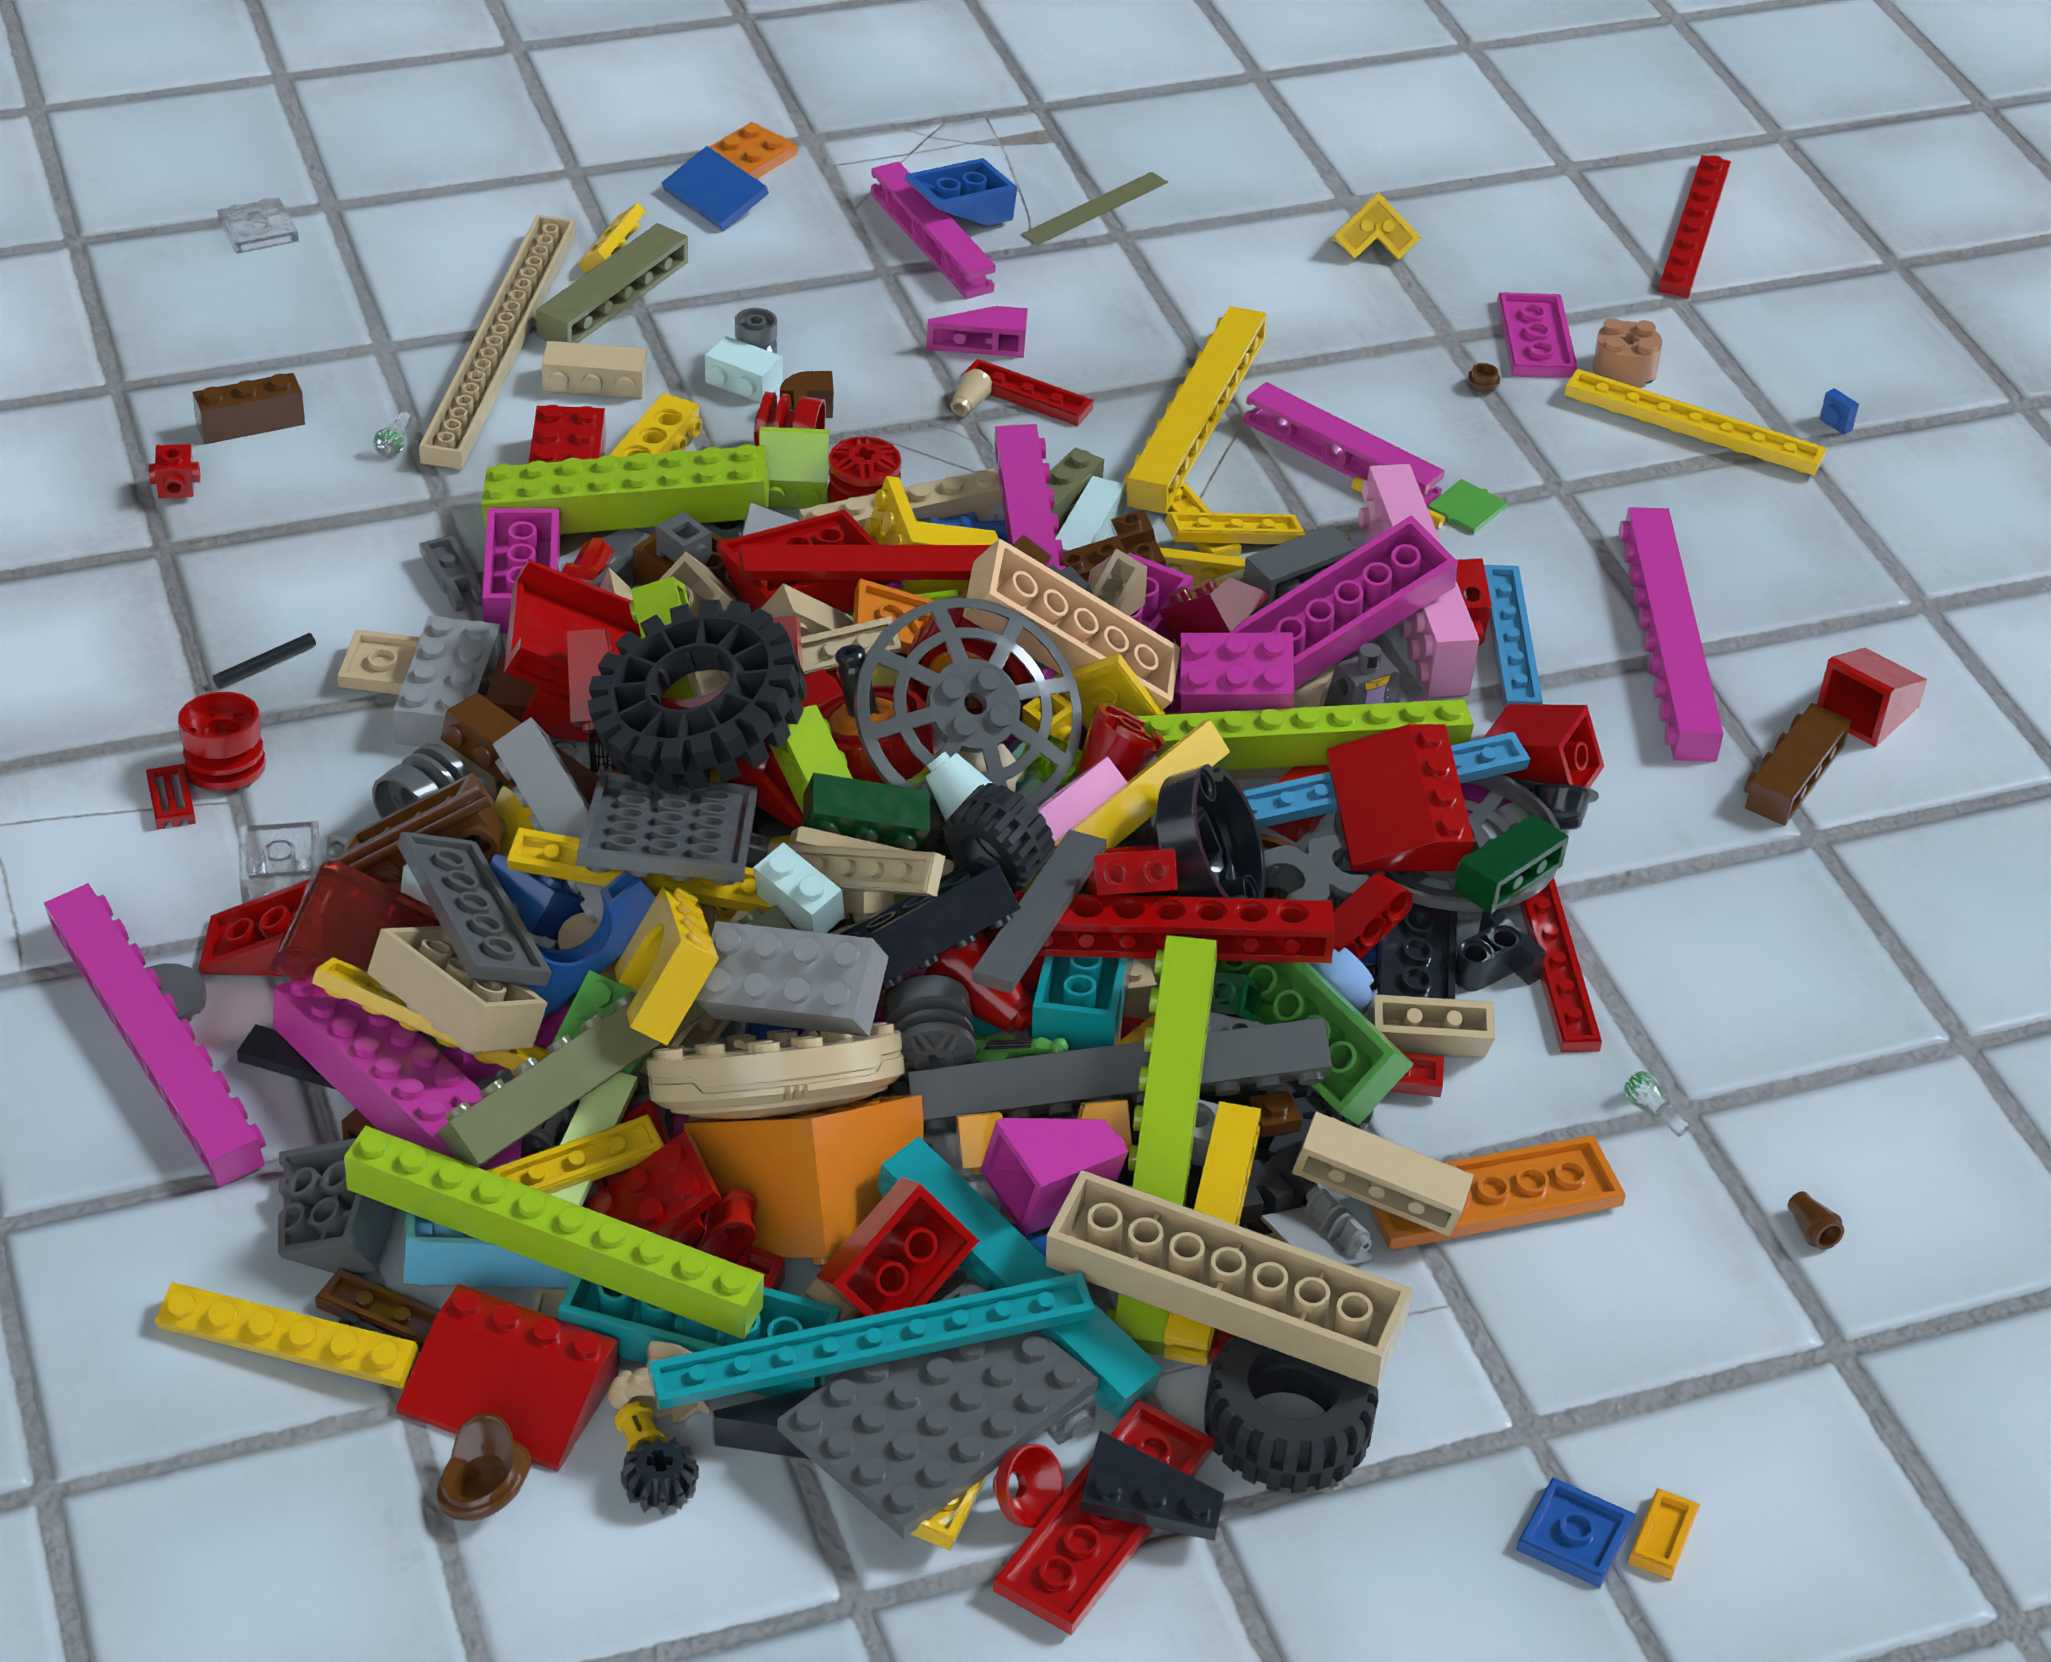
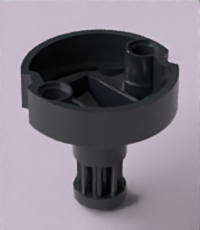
M1209 764L1167 777L1160 788L1153 833L1136 837L1130 844L1120 847L1158 845L1159 850L1173 849L1176 854L1178 890L1174 891L1180 897L1263 899L1266 888V865L1263 843L1253 811L1236 780L1224 768L1212 769Z

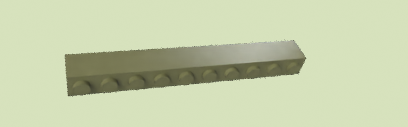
M777 905L764 913L758 907L739 920L740 924L794 930ZM634 991L629 992L612 1004L616 1011L606 1018L599 1012L579 1027L583 1033L573 1040L566 1034L548 1046L546 1049L550 1055L538 1062L535 1056L523 1062L513 1070L517 1077L510 1082L504 1084L500 1078L479 1092L483 1099L472 1107L465 1101L448 1112L445 1117L449 1122L437 1133L454 1157L459 1161L479 1168L651 1052L652 1049L661 1045V1042L630 1028L626 1011L636 996ZM695 1000L674 1035L707 1014Z

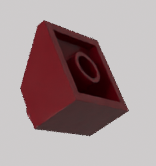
M1231 577L1218 581L1208 578L1195 585L1192 589L1182 586L1172 591L1167 596L1169 601L1158 611L1177 646L1181 647V633H1230L1269 597L1266 591Z

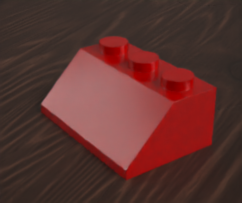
M901 1177L816 1277L861 1317L926 1304L978 1244L979 1240L920 1183Z

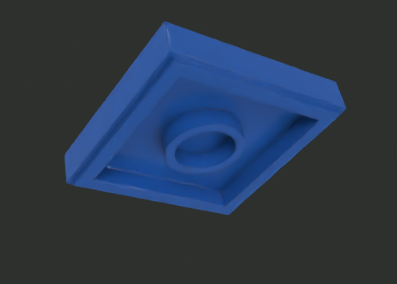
M1552 1477L1518 1540L1516 1550L1601 1588L1634 1524L1636 1514Z

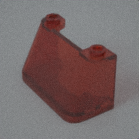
M327 861L316 869L294 907L268 969L292 980H305L314 974L318 966L334 957L367 972L381 929L441 925L429 905L344 863Z

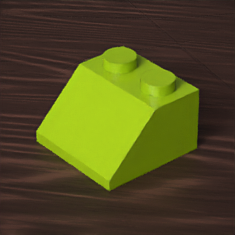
M760 427L759 446L765 445L770 479L768 508L806 509L816 505L827 504L829 430Z

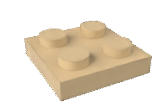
M355 630L337 675L338 687L399 695L420 637Z

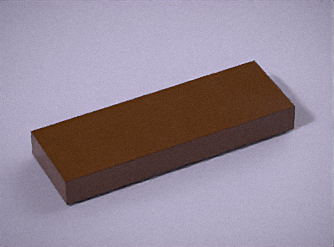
M341 1268L336 1271L315 1297L316 1308L339 1318L344 1313H351L360 1318L362 1322H368L391 1336L416 1342L419 1352H421L435 1317L440 1311Z

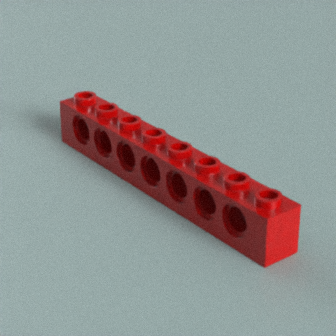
M1013 892L1019 903L1025 893ZM1077 894L1036 956L1155 959L1157 949H1165L1166 935L1216 940L1217 961L1332 963L1335 937L1332 901L1133 895L1097 896L1093 894Z

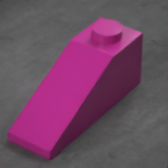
M992 306L928 319L926 350L1024 358L1028 308Z

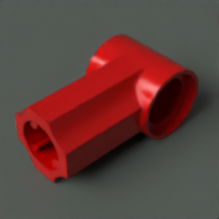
M592 537L589 542L583 544L574 563L565 564L562 573L591 583L610 565L613 559V548L604 539Z

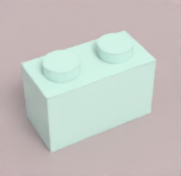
M728 336L720 340L705 355V383L760 403L765 391L774 392L782 384L783 356Z
M784 842L754 867L757 895L771 907L777 905L785 918L799 930L827 933L844 918L842 889Z

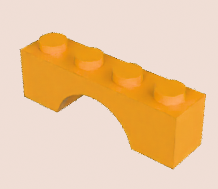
M1116 1099L1081 1103L1075 1119H1105L1114 1133L1122 1137L1129 1152L1132 1139L1128 1100ZM1000 1112L955 1116L960 1167L963 1169L970 1168L971 1175H982L980 1168L995 1123L1003 1118Z

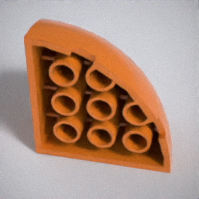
M907 1095L854 1101L832 1108L793 1115L742 1119L708 1118L683 1123L684 1131L694 1139L720 1195L726 1191L741 1189L750 1192L757 1199V1210L752 1216V1222L756 1227V1237L749 1245L780 1257L812 1258L813 1265L827 1264L883 1199L877 1188L881 1164L917 1137L923 1140L924 1119L922 1095Z

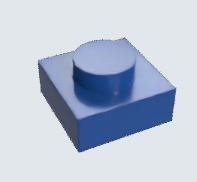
M1834 388L1825 394L1819 419L1845 435L1853 430L1859 403Z

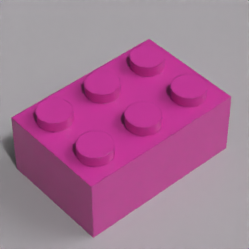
M1293 632L1181 633V714L1294 708Z

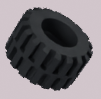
M994 783L979 785L951 814L943 828L945 831V842L949 845L948 849L961 867L980 856L999 864L1012 892H1017L1024 888L1054 853L1055 841L1052 838L1051 828L1046 824V819L1030 801L1028 802L1021 794L1016 791L1013 792L1003 785L997 786Z

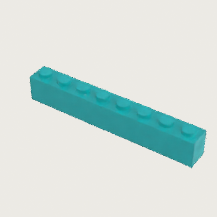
M920 1137L914 1139L881 1164L877 1188L882 1198L885 1197L901 1177L918 1182L979 1240L978 1244L959 1265L968 1275L969 1279L973 1278L984 1288L992 1291L1064 1276L1062 1272L1046 1267V1257ZM1093 1302L1095 1312L1092 1319L1040 1329L1039 1331L1098 1378L1097 1390L1091 1394L1094 1402L1099 1408L1109 1411L1120 1421L1138 1399L1144 1401L1156 1391L1163 1368Z

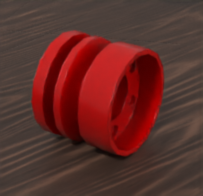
M765 391L755 419V446H759L760 427L825 429V399L800 396L795 410H792L789 394H782L777 405L776 393Z
M869 436L852 437L842 440L832 447L828 462L830 480L828 484V504L853 497L857 498L875 494L879 489H882L886 476L899 477L901 479L900 469L902 460L897 448L883 439Z
M230 691L212 692L187 702L179 711L177 722L180 740L184 746L183 758L185 760L186 775L190 782L200 788L213 791L234 790L247 786L257 780L264 772L266 757L263 750L264 743L261 738L262 728L259 708L254 700L244 694Z

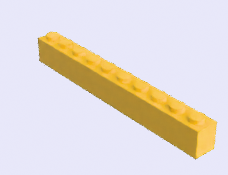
M1229 306L1224 316L1218 318L1214 333L1208 335L1205 348L1199 350L1195 365L1188 368L1186 380L1183 384L1178 385L1176 396L1173 401L1168 402L1164 417L1157 420L1155 432L1152 436L1147 437L1142 454H1137L1133 469L1125 474L1123 484H1125L1124 492H1127V507L1163 514L1168 512L1266 340L1267 312Z

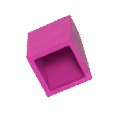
M1002 1118L995 1123L980 1172L1021 1233L1026 1236L1053 1224L1081 1170L1117 1182L1128 1151L1122 1137L1114 1133L1105 1119Z

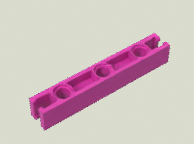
M899 161L871 168V176L876 178L881 184L875 183L871 185V196L963 297L969 299L994 292V282L991 279L988 280L985 275L995 273L996 265L948 213L938 210L905 181V174H910L909 171Z
M1265 382L1247 395L1246 404L1250 406L1255 405L1256 407L1251 411H1246L1244 423L1352 478L1358 476L1368 480L1369 466L1410 464L1427 508L1431 502L1441 495L1442 488L1435 485L1444 478L1445 470L1268 382Z

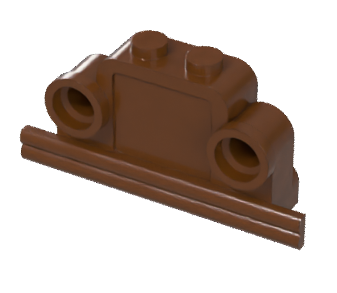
M473 772L354 832L341 854L323 862L321 869L324 874L328 875L329 880L333 884L354 874H357L361 881L402 882L403 867L407 863L397 846L401 832L476 841L490 864L495 854L499 855L501 845L507 835V826L492 806L494 800Z

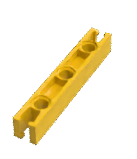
M1219 1101L1194 1206L1195 1211L1239 1226L1260 1134V1126L1258 1125L1261 1116L1260 1108ZM1169 1312L1164 1334V1344H1166L1164 1359L1207 1367L1215 1328Z

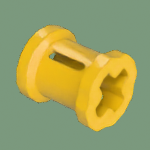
M635 1401L623 1406L614 1417L616 1429L623 1433L627 1440L626 1452L636 1451L639 1440L652 1444L656 1435H658L663 1443H667L664 1434L658 1431L652 1420L654 1411L647 1402ZM633 1416H636L638 1419L635 1423L632 1419Z

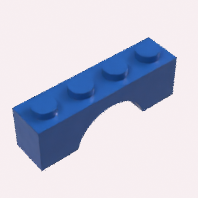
M625 870L600 890L603 901V916L595 933L582 944L563 950L549 949L536 944L552 972L547 986H527V988L548 1002L543 1018L550 1012L560 1010L567 1003L569 997L580 989L589 970L600 974L611 962L621 958L658 895L643 877L630 875Z

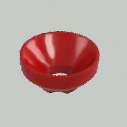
M1040 1444L1019 1445L1011 1449L1003 1458L993 1479V1493L996 1495V1500L1002 1513L1012 1524L1025 1528H1036L1063 1494L1064 1490L1063 1474L1058 1459L1050 1449ZM1012 1473L1015 1474L1018 1480V1490L1013 1498L1009 1495V1479Z

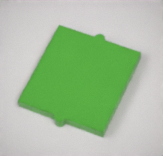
M1461 479L1428 505V509L1445 516L1448 524H1454L1474 534L1506 509L1508 502L1488 493V490L1485 488L1480 489Z

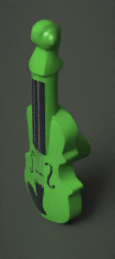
M982 1033L974 1034L976 1044V1060L974 1063L1013 1059L1018 1056L1066 1052L1068 1050V1044L1064 1038L1050 1041L1043 1037L1038 1039H1016L1012 1034L995 1035L993 1037H984Z

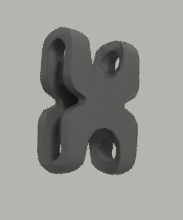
M1337 834L1311 839L1306 846V853L1290 845H1283L1264 851L1266 888H1279L1288 893L1286 899L1332 901L1333 912L1370 878L1367 874L1351 875L1339 869L1343 862L1346 845Z

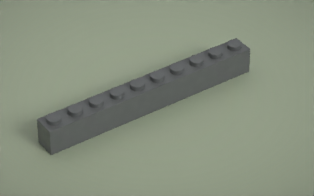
M1317 1018L1207 1033L1200 1093L1215 1091L1217 1096H1230L1240 1093V1088L1257 1086V1090L1268 1091L1282 1087V1082L1298 1080L1300 1085H1313L1323 1082V1077L1330 1076L1332 1068L1325 1019ZM1144 1041L908 1072L910 1094L922 1095L923 1129L925 1134H940L949 1131V1126L956 1125L955 1116L1000 1112L1003 1118H1032V1115L1049 1113L1051 1118H1062L1073 1115L1074 1110L1079 1109L1081 1103L1116 1099L1128 1100V1102H1132L1134 1107L1136 1105L1143 1106L1145 1091H1139L1141 1066H1149L1151 1052H1144Z

